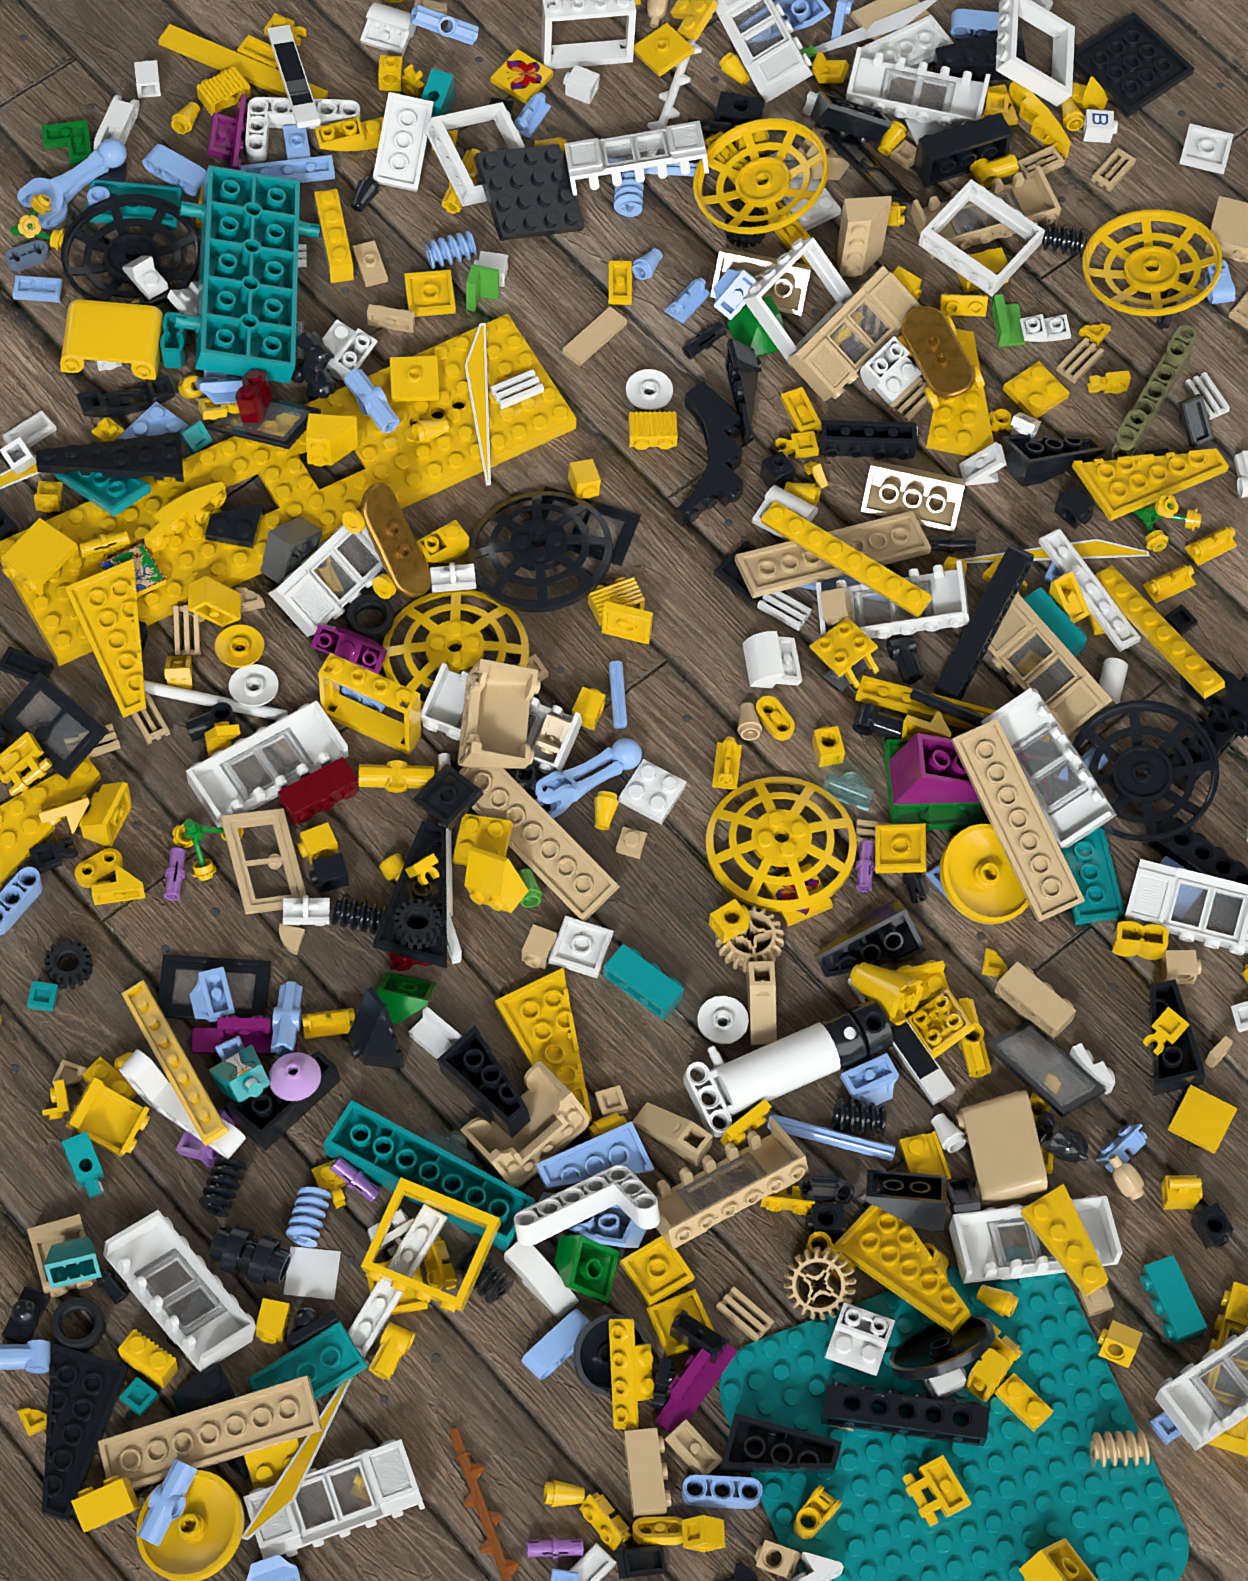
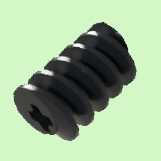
M1045 220L1042 229L1045 230L1042 240L1044 251L1052 245L1054 253L1058 247H1061L1062 254H1065L1067 249H1070L1071 256H1074L1078 250L1080 258H1083L1088 234L1087 236L1085 235V229L1081 228L1078 234H1076V228L1072 226L1070 231L1067 232V226L1063 224L1061 229L1058 230L1056 222L1049 228L1048 221Z
M344 895L341 901L337 900L335 904L332 925H336L340 920L341 927L345 928L350 922V928L356 930L360 924L361 932L365 933L370 927V934L375 935L387 905H383L382 909L378 911L376 902L373 903L371 908H368L367 900H364L361 906H358L356 897H354L351 903H348V897Z
M839 1097L834 1105L831 1129H834L836 1123H839L840 1130L844 1131L846 1125L849 1124L851 1132H854L856 1127L860 1126L861 1133L864 1134L867 1128L870 1127L871 1134L875 1135L879 1128L883 1137L887 1119L885 1104L881 1103L878 1110H876L874 1102H870L869 1106L865 1108L864 1101L860 1100L857 1107H855L854 1099H849L847 1105H845L843 1098Z
M219 1157L215 1159V1167L211 1169V1177L207 1179V1186L203 1189V1196L200 1197L199 1204L207 1212L226 1218L229 1217V1213L224 1208L231 1209L233 1206L227 1199H236L237 1196L231 1189L239 1190L241 1186L235 1180L244 1179V1175L239 1170L247 1171L248 1167L237 1159Z
M477 1244L470 1246L456 1264L455 1271L458 1274L463 1273V1279L478 1247ZM491 1258L484 1262L473 1289L478 1288V1295L485 1296V1302L488 1304L502 1298L514 1283V1281H510L507 1284L504 1283L507 1278L506 1273L499 1277L497 1276L500 1270L499 1266L492 1269L489 1268L493 1261Z

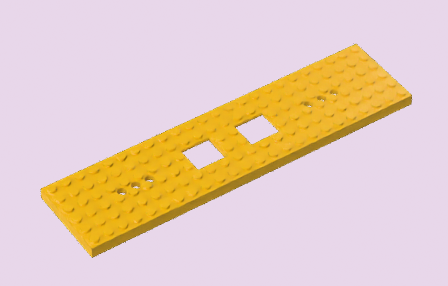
M505 314L487 322L486 349L490 468L576 429L577 418L510 316ZM478 327L414 355L437 356L439 400L392 402L390 366L367 376L375 387L379 386L382 389L388 405L400 419V424L390 433H382L369 415L365 416L361 412L355 396L347 386L336 390L328 398H318L305 404V406L320 409L321 414L357 417L359 444L354 452L365 469L319 490L299 458V455L307 452L306 431L289 449L233 436L184 458V482H176L174 477H164L163 481L154 480V476L140 478L150 485L151 492L114 517L89 501L46 520V523L76 542L77 545L79 542L98 538L100 534L109 535L123 530L127 531L130 545L111 549L109 553L104 554L100 552L85 558L81 557L79 551L80 557L74 563L67 560L43 585L44 593L41 596L34 591L32 593L27 591L21 582L15 578L13 580L10 579L59 667L93 651L65 591V587L102 572L99 563L138 544L144 543L145 545L144 536L155 527L153 515L168 503L187 492L218 482L224 483L225 488H228L258 474L278 509L262 516L253 548L205 540V532L210 515L222 512L220 507H216L209 514L205 522L199 523L194 529L186 524L180 533L175 534L169 539L168 544L162 550H158L154 555L151 554L164 575L167 584L137 598L139 621L146 622L147 626L173 615V606L188 605V584L201 577H211L213 580L231 588L262 574L261 566L263 564L268 532L291 520L302 517L322 530L320 545L329 539L339 526L343 525L342 515L346 511L358 509L361 506L364 493L373 484L384 483L396 493L399 505L403 509L483 472L465 370V363ZM533 369L535 376H538L540 384L544 386V392L501 409L491 393V387ZM533 385V386H530V387H528V388H525V389H523L521 392H523V391H525V390H527V389H530V388H532V387H535V386ZM511 394V395L506 396V397L501 398V399L504 400V399H506V398H508V397L513 396L514 394ZM459 402L463 403L465 407L456 409L452 405ZM435 412L444 414L440 419L445 418L447 420L449 432L425 444L422 442L417 443L414 440L412 427L410 426L411 423L418 420H440L433 418L431 415ZM282 414L274 421L265 422L257 432L284 438L301 417ZM28 529L0 541L1 565V557Z

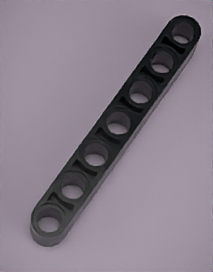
M1010 545L1007 548L941 674L934 694L959 701L962 700L1033 563V554L1014 545Z

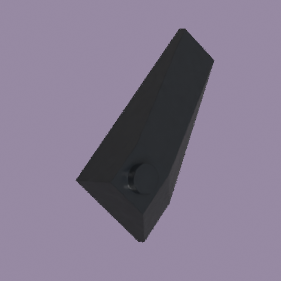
M728 339L725 369L736 413L741 417L740 429L744 444H749L758 372L762 371L760 358H756L753 348L734 339Z
M1018 434L1002 437L1009 474L1022 487L1043 483L1072 469L1074 461L1082 460L1085 463L1104 454L1106 450L1092 436H1065L1064 439H1055L1051 435H1043L1042 439L1031 438L1030 434Z
M897 898L873 911L814 956L824 976L831 977L851 973L854 966L860 965L863 962L879 967L881 964L891 962L895 964L902 963L926 951L906 908Z
M372 987L367 989L350 1028L347 1049L354 1059L359 1058L363 1065L400 1070L404 1067V1057L402 1051L395 1048L398 1039L391 1029L393 1024L387 1006Z
M220 1364L193 1376L171 1396L180 1415L236 1398ZM244 1455L225 1461L244 1480L250 1477Z

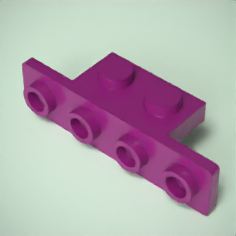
M241 94L237 102L235 118L214 113L211 119L207 155L229 160L228 169L240 170L242 159L238 158V156L241 154L244 145L241 135H244L246 122L243 121V117H246L248 112V104L245 103L246 94Z
M228 1015L224 1018H218L217 1028H194L192 1053L218 1054L215 1049L216 1046L239 1036L245 1048L251 1044L253 1045L257 1055H276L271 1052L273 1029H271L270 1018L263 1016L239 1018L235 1015ZM297 1032V1034H296V1043H295L294 1053L297 1052L298 1032Z
M728 1344L715 1365L710 1362L711 1354L703 1348L698 1355L693 1353L685 1364L687 1368L682 1377L677 1375L670 1384V1400L655 1419V1423L671 1434L685 1419L689 1421L733 1360L737 1350Z

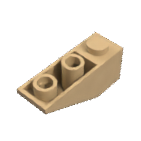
M774 961L748 962L746 979L751 1045H768L777 1041Z
M648 1102L632 1121L639 1129L695 1167H697L712 1145L713 1135L686 1118Z

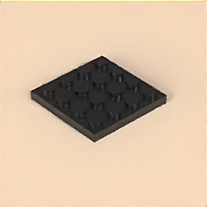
M1135 12L1074 51L1073 66L1086 79L1090 80L1091 76L1094 77L1104 89L1107 98L1127 117L1191 76L1195 69Z
M559 144L476 153L473 157L500 241L582 231L585 228L576 196H573L570 177Z

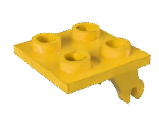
M848 617L809 646L837 676L841 677L845 674L849 683L853 684L855 689L860 684L855 678L851 667L863 658L868 668L872 669L874 674L879 672V668L871 656V653L878 646Z

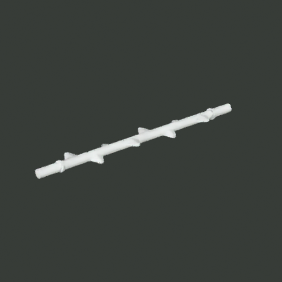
M686 40L694 47L695 53L693 54L702 52V48L695 43L696 40ZM690 56L675 66L677 69L670 89L659 94V98L665 101L659 121L648 123L647 127L651 131L665 129L669 119L680 116V112L673 105L680 86L691 81V78L684 74ZM658 150L648 152L646 157L656 156Z

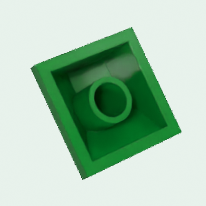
M771 295L762 298L784 329L781 314ZM747 305L726 324L732 338L753 348L756 358L779 351Z
M386 972L377 989V994L387 1006L392 1024H398L427 1006L437 983Z
M582 1235L560 1236L554 1263L564 1286L603 1303H609L620 1252Z

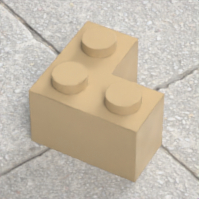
M813 128L811 131L821 140L827 153L829 162L827 180H839L850 164L823 137L825 133H829L827 130ZM807 139L804 140L798 149L806 160L818 154L817 149ZM822 161L810 168V179H822Z

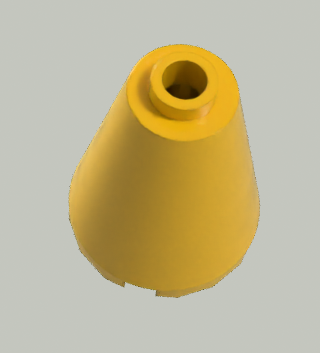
M866 962L854 966L850 973V978H852L851 984L866 999L876 1001L886 1018L894 1025L905 1023L908 1020L905 1015L909 1010L914 1012L922 998L924 987L920 985L923 981L919 978Z

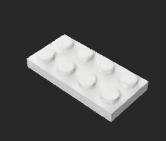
M929 15L861 47V57L874 60L875 53L879 52L884 55L883 62L896 64L898 57H903L906 59V67L917 69L919 62H926L928 64L933 61L935 48L954 43L934 17Z
M391 92L388 93L372 179L381 185L417 192L427 141L425 129L431 119L433 101Z
M775 152L767 157L775 158L778 152ZM787 154L783 161L788 170L799 165L797 159L790 154ZM803 173L791 178L790 188L801 189ZM810 179L807 191H816L820 184L819 179ZM824 188L813 207L798 218L797 221L808 231L839 216L841 208L826 188ZM784 196L780 201L787 206L794 198ZM801 199L800 202L790 210V213L793 214L796 211H798L809 200Z

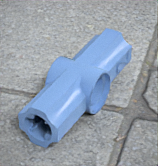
M418 4L411 11L410 23L469 45H473L477 39L479 27ZM447 19L448 26L441 30L442 21Z
M355 368L349 371L347 376L344 377V383L355 396L361 412L365 416L369 415L382 433L394 431L400 424V419L388 405L382 389L379 386L375 387L362 369Z
M287 981L285 984L280 985L278 1005L274 1007L271 1052L275 1053L278 1057L294 1053L296 1034L300 1031L301 1026L300 1007L303 986L292 981Z
M177 1459L174 1460L164 1482L153 1490L149 1498L148 1505L150 1509L136 1534L138 1537L158 1547L160 1546L172 1520L177 1519L185 1508V1495L198 1471L197 1469Z

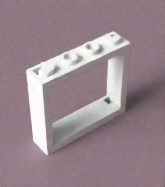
M543 0L541 40L543 65L549 69L571 68L575 65L583 67L633 62L636 20L635 1ZM627 15L626 39L551 45L552 21Z
M1001 0L999 2L996 71L1053 105H1060L1072 96L1075 26L1032 0ZM1018 16L1053 37L1051 77L1016 57Z
M503 102L432 117L425 129L463 207L485 202L487 199L483 186H474L447 130L494 120L508 149L525 148L520 132L516 129L510 112L506 110Z
M971 179L924 228L918 245L987 294L993 296L1040 246L1045 230L1039 227L1038 223L1032 222L1025 217L1019 210L1006 204L1002 198L993 195L983 185L980 186ZM968 201H971L1028 241L998 275L938 234Z
M813 237L807 239L799 238L791 245L792 249L781 255L777 259L778 263L762 274L763 278L750 286L748 289L749 293L743 298V301L786 361L853 295ZM804 255L837 303L795 346L761 297Z

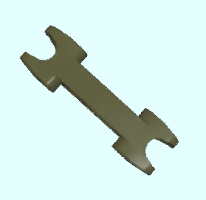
M1182 325L1174 333L1162 359L1134 407L1127 414L1117 431L1115 445L1109 460H1116L1115 455H1136L1142 439L1189 362L1191 349L1197 338V331L1193 327ZM1187 332L1191 334L1192 338H1184L1180 333Z

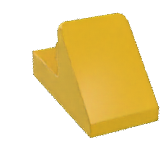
M1090 77L1087 86L1073 81L1072 96L1069 98L1074 100L1078 108L1083 110L1105 109L1108 98L1104 89L1094 77Z
M1068 571L1051 582L1049 594L1054 598L1055 603H1058L1059 608L1067 612L1073 624L1090 615L1073 571Z
M167 656L164 669L167 685L191 690L192 656Z
M939 711L936 712L931 723L907 715L903 722L902 738L908 741L916 733L951 739L952 736Z
M86 794L37 809V813L41 823L47 822V825L58 823L62 820L61 817L66 816L69 829L73 834L89 805V800Z
M116 864L114 865L117 882L102 881L97 885H91L94 905L145 898L143 882Z

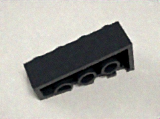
M1018 27L1016 57L1027 63L1022 29ZM998 33L935 48L932 64L934 73L940 74L941 67L946 66L950 68L949 76L962 78L963 72L969 71L972 73L971 80L985 81L986 74H990L989 81L1011 80L996 71Z
M1203 658L1225 681L1223 689L1204 699L1180 674L1181 689L1205 709L1210 706L1216 718L1224 723L1226 720L1236 728L1235 733L1242 739L1245 736L1248 737V683L1238 679L1233 673L1218 667L1213 661Z
M1176 979L1150 986L1151 1034L1156 1033L1151 1026L1167 1007L1171 1008L1189 1023ZM1190 1023L1173 1045L1169 1041H1165L1164 1050L1159 1055L1153 1052L1158 1046V1042H1151L1153 1096L1188 1088L1190 1085L1197 1086L1204 1083L1205 1071Z
M476 1025L437 1059L441 1073L511 1138L531 1121L527 1106L511 1081H509L499 1062H497Z
M320 1051L310 1055L319 1064L321 1082L317 1090L309 1097L299 1101H287L275 1095L269 1085L257 1097L250 1096L242 1102L231 1101L224 1105L228 1116L234 1121L235 1125L263 1150L266 1151L341 1081L337 1066ZM294 1070L291 1071L289 1074L295 1075L298 1071Z

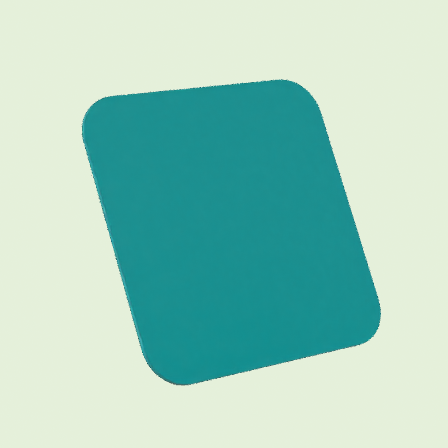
M1003 1248L1006 1263H1011L1015 1259H1020L1021 1261L1033 1260L1029 1248ZM958 1265L946 1270L948 1282L967 1306L971 1316L988 1318L1001 1331L998 1336L1000 1339L1006 1335L1015 1344L1019 1345L1020 1350L1023 1352L1013 1362L1000 1386L1015 1373L1053 1410V1414L1037 1430L1032 1432L994 1393L987 1402H982L966 1390L964 1385L963 1389L945 1398H952L957 1403L964 1404L976 1401L982 1403L983 1406L990 1407L987 1440L984 1447L861 1429L850 1431L821 1424L826 1385H831L835 1382L844 1383L849 1388L858 1389L861 1386H868L878 1392L896 1390L900 1391L902 1395L924 1394L929 1396V1399H933L922 1380H903L896 1377L890 1366L889 1357L893 1350L905 1339L928 1326L936 1324V1322L891 1290L853 1304V1306L895 1320L877 1376L825 1358L840 1315L838 1310L836 1311L837 1316L835 1318L827 1314L825 1320H821L818 1317L742 1347L737 1351V1354L721 1375L719 1398L730 1429L734 1414L738 1413L842 1442L834 1474L749 1472L751 1478L757 1479L762 1485L763 1491L760 1500L779 1545L793 1549L801 1554L802 1552H807L841 1562L844 1567L842 1574L831 1581H1025L1019 1568L1041 1549L1064 1538L1067 1539L1098 1581H1178L1184 1572L1189 1555L1187 1532L1151 1455L1148 1465L1145 1464L1143 1457H1140L1138 1465L1134 1464L1132 1458H1129L1127 1466H1124L1121 1458H1118L1116 1466L1112 1465L1111 1459H1107L1105 1467H1102L1099 1459L1096 1460L1095 1467L1091 1464L1090 1441L1094 1432H1099L1102 1437L1103 1433L1108 1431L1113 1437L1116 1431H1121L1124 1437L1127 1430L1132 1431L1135 1436L1136 1431L1139 1429L1105 1358L1098 1355L1100 1347L1064 1273L963 1284ZM982 1285L1013 1292L1014 1296L1019 1298L1011 1317L1000 1316L976 1299ZM981 1356L963 1366L967 1374L966 1379H968L971 1369L980 1360ZM846 1401L844 1403L846 1408L850 1410L858 1408V1405L853 1401ZM881 1405L871 1406L872 1410L877 1414L885 1412ZM906 1408L899 1409L901 1416L905 1418L912 1416L910 1410ZM926 1413V1417L930 1421L939 1420L936 1413ZM953 1417L956 1424H966V1420L963 1417ZM944 1455L971 1504L948 1518L945 1517L941 1509L935 1511L934 1513L939 1522L930 1527L926 1519L921 1518L918 1512L919 1507L914 1498L909 1497L906 1492L907 1486L902 1478L912 1473L916 1481L922 1479L918 1471L919 1467ZM821 1484L824 1486L825 1492L835 1500L840 1499L843 1503L834 1516L823 1525L813 1538L808 1540L801 1539L795 1534L793 1529L796 1516L806 1504L811 1494ZM928 1487L922 1490L929 1503L935 1500ZM801 1520V1524L804 1527H814V1524L811 1520ZM800 1558L795 1576L806 1572L808 1575L809 1573Z

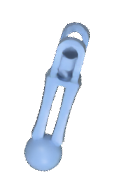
M105 139L88 158L66 173L52 179H32L18 191L17 200L24 207L30 208L33 195L43 193L51 200L52 210L47 211L45 215L38 213L37 218L43 229L50 230L66 219L68 203L84 186L98 176L108 172L109 168H117L124 163L127 156L126 147L118 139Z
M623 738L616 741L612 748H606L602 753L581 765L562 772L555 771L537 782L535 794L538 798L535 801L540 806L549 804L551 808L547 813L554 819L595 786L611 777L620 775L623 770L635 768L642 758L640 745L632 739ZM612 762V764L602 769L601 771L595 773L594 775L589 776L581 781H578L588 773L596 770L597 768L605 764ZM548 787L545 792L542 790V788Z

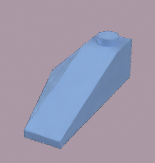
M776 0L774 2L775 4H780L785 13L782 16L783 20L788 19L794 31L812 26L831 13L823 0ZM768 7L739 25L740 33L745 32L771 16ZM775 23L745 42L749 47L782 36V33Z
M543 1192L538 1202L554 1195V1193ZM617 1204L567 1228L600 1244L625 1248H638L647 1230L638 1227Z

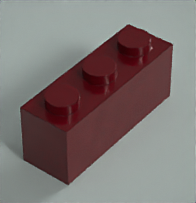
M341 757L277 791L278 802L295 826L298 823L309 821L313 815L321 811L330 810L335 803L343 799L352 798L359 791V782L344 757Z

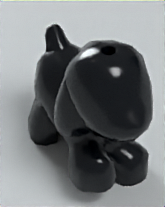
M318 332L302 333L296 340V344L301 349H305L308 355H305L303 362L298 367H295L291 379L295 383H303L304 380L308 383L307 395L312 401L318 398H328L337 389L335 381L326 369L327 364L335 356L324 344Z
M1042 1111L1037 1118V1122L1043 1126V1129L1037 1130L1040 1147L1047 1152H1051L1054 1157L1062 1161L1074 1163L1081 1160L1087 1161V1140L1079 1132L1063 1126L1059 1122H1055L1053 1114L1049 1111Z

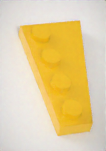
M1064 1183L1022 1209L1021 1216L1085 1297L1107 1284L1109 1279Z

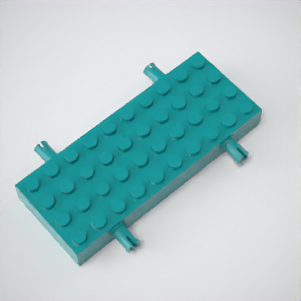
M208 165L203 182L202 204L181 201L180 216L200 218V221H202L198 315L193 316L176 312L174 328L195 330V333H197L195 369L243 377L250 370L266 371L269 381L290 383L295 369L296 346H298L296 340L302 334L296 330L299 235L318 238L320 223L304 222L299 219L300 181Z

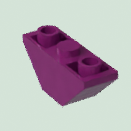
M321 623L318 624L311 644L312 648L327 654H335L377 674L380 673L387 650L372 638L349 629Z

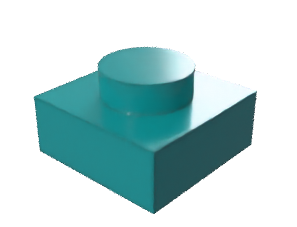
M196 420L180 432L183 442L192 454H195L213 441L201 420Z
M32 981L27 1002L28 1009L54 1012L59 991L58 984Z
M136 1377L119 1399L141 1417L159 1395L140 1378Z

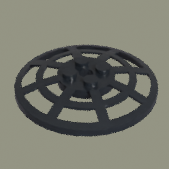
M124 194L110 197L85 209L69 225L61 244L63 271L70 285L86 300L109 302L108 300L112 296L122 298L142 297L144 302L126 304L157 306L169 300L167 298L169 292L158 298L148 300L140 289L137 292L118 291L123 283L134 284L122 269L123 266L132 262L127 260V258L133 255L138 258L140 256H152L154 268L161 276L166 277L164 280L168 284L172 279L183 280L173 290L185 289L193 280L200 265L201 240L199 231L189 216H180V208L165 199L143 194ZM146 206L156 208L157 210L152 221L141 218L123 219L119 207ZM111 211L113 223L104 226L92 237L81 231V228L91 219L103 212ZM168 213L178 219L187 228L190 235L177 240L169 229L161 225L165 214ZM140 226L146 227L147 230L145 234L128 233L126 227ZM117 230L119 236L108 245L100 242L104 236ZM156 232L165 236L170 244L159 248L153 240ZM74 238L87 244L83 255L84 267L69 266V252ZM194 243L195 260L190 273L178 271L181 264V249ZM94 249L104 253V264L91 266V255ZM174 252L172 269L160 266L161 257ZM108 272L114 280L109 286H106L94 274ZM87 275L89 280L103 293L98 298L87 293L76 283L73 276Z
M539 491L510 498L490 510L479 521L471 535L467 557L469 564H474L476 585L490 599L503 607L529 613L549 612L573 605L597 588L610 568L613 557V543L611 532L605 519L589 503L565 493ZM542 499L564 500L577 505L568 510L558 505L542 504ZM532 500V505L516 509L506 516L498 514L512 505ZM542 510L555 511L563 515L555 521L542 519ZM586 510L594 515L599 521L604 537L590 536L586 525L578 515ZM532 511V520L526 521L521 525L512 520L520 514ZM489 520L498 523L491 533L489 546L475 550V542L482 528ZM573 520L579 527L582 535H567L563 526ZM503 527L513 531L510 541L496 544L498 535ZM537 542L545 543L543 547L533 546ZM569 544H582L580 554L575 561L566 556ZM590 545L605 546L602 561L596 572L590 576L581 568L588 556ZM510 550L513 561L505 568L499 561L496 553ZM489 555L493 567L500 574V577L493 586L488 584L480 574L475 559ZM558 564H562L567 568L559 574L546 577L545 570H549ZM522 567L530 571H536V579L524 578L515 575V573ZM573 574L584 583L568 594L552 599L547 597V586L562 582ZM508 581L521 586L537 587L538 600L517 599L501 593V590Z
M1132 700L1118 703L1093 716L1075 737L1073 746L1078 753L1085 739L1089 740L1097 748L1091 761L1090 773L1098 786L1114 784L1115 789L1120 794L1112 804L1110 803L1117 814L1116 816L1128 822L1145 823L1147 835L1124 833L1106 825L1108 822L1099 827L1111 835L1138 842L1168 839L1183 833L1195 825L1205 815L1213 802L1220 775L1219 760L1215 746L1207 732L1195 719L1174 706L1150 700ZM1139 711L1160 713L1172 717L1179 722L1171 733L1156 727L1140 726ZM1129 712L1130 727L1113 733L1105 740L1093 731L1107 719ZM1187 728L1202 743L1208 755V761L1194 764L1188 749L1178 740ZM1141 734L1156 736L1165 741L1159 749L1143 745ZM1127 736L1132 738L1133 747L1124 750L1121 754L1111 747L1119 739ZM1173 746L1181 754L1185 761V766L1172 768V764L1166 755ZM1103 754L1115 762L1112 774H1097L1098 765ZM1068 765V781L1072 792L1081 783ZM1138 770H1146L1150 776L1145 780H1141L1135 773ZM1211 770L1209 792L1205 802L1199 807L1188 801L1194 789L1196 774ZM1188 775L1187 786L1182 797L1170 790L1173 778ZM1163 797L1175 804L1163 813L1157 815L1153 813L1152 803ZM1128 801L1142 804L1143 816L1130 815L1122 812L1121 809ZM1181 809L1194 815L1179 828L1167 833H1157L1155 822L1170 818Z

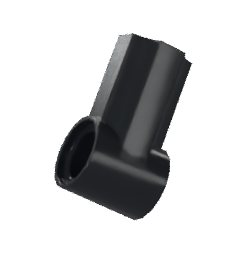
M904 635L888 639L886 641L888 655L891 661H895L903 683L909 685L922 679L924 673L916 655L917 648L913 636Z
M219 702L213 705L211 711L188 719L184 723L191 741L194 742L204 738V733L215 727V723L227 721L230 725H236V719L230 704Z
M862 703L858 707L852 729L856 733L870 736L874 733L891 739H899L904 719L880 712L879 708L873 704Z
M532 764L528 765L525 769H516L515 779L534 800L538 798L535 794L537 782L543 777ZM544 787L542 790L545 792L548 787Z
M829 1174L828 1176L806 1175L805 1178L801 1179L799 1185L801 1197L804 1199L834 1201L847 1205L855 1196L854 1186L836 1174Z

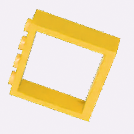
M330 653L318 672L321 707L329 719L410 755L421 737L420 693ZM339 684L404 713V723L340 695ZM402 702L408 704L407 709L400 706ZM331 707H337L335 712L329 711Z
M400 1177L361 1267L366 1272L365 1276L372 1278L373 1281L380 1282L381 1279L391 1283L390 1287L403 1293H405L406 1289L415 1292V1297L427 1303H430V1300L441 1303L439 1307L446 1311L454 1313L455 1310L463 1312L501 1225L500 1218ZM404 1195L486 1228L456 1297L374 1263Z

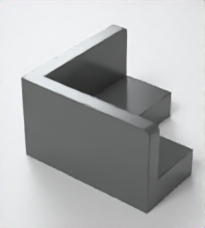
M298 517L268 532L261 572L281 584L287 575L301 565L303 557L318 549L322 530L302 517Z

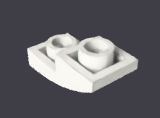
M1043 314L1020 319L1024 341L1048 342L1071 338L1066 314L1046 319L1043 318Z
M1082 1043L1073 1046L1069 1056L1106 1089V1095L1111 1093L1115 1085L1113 1071L1107 1068L1103 1061L1094 1064L1092 1054L1089 1050L1084 1049Z

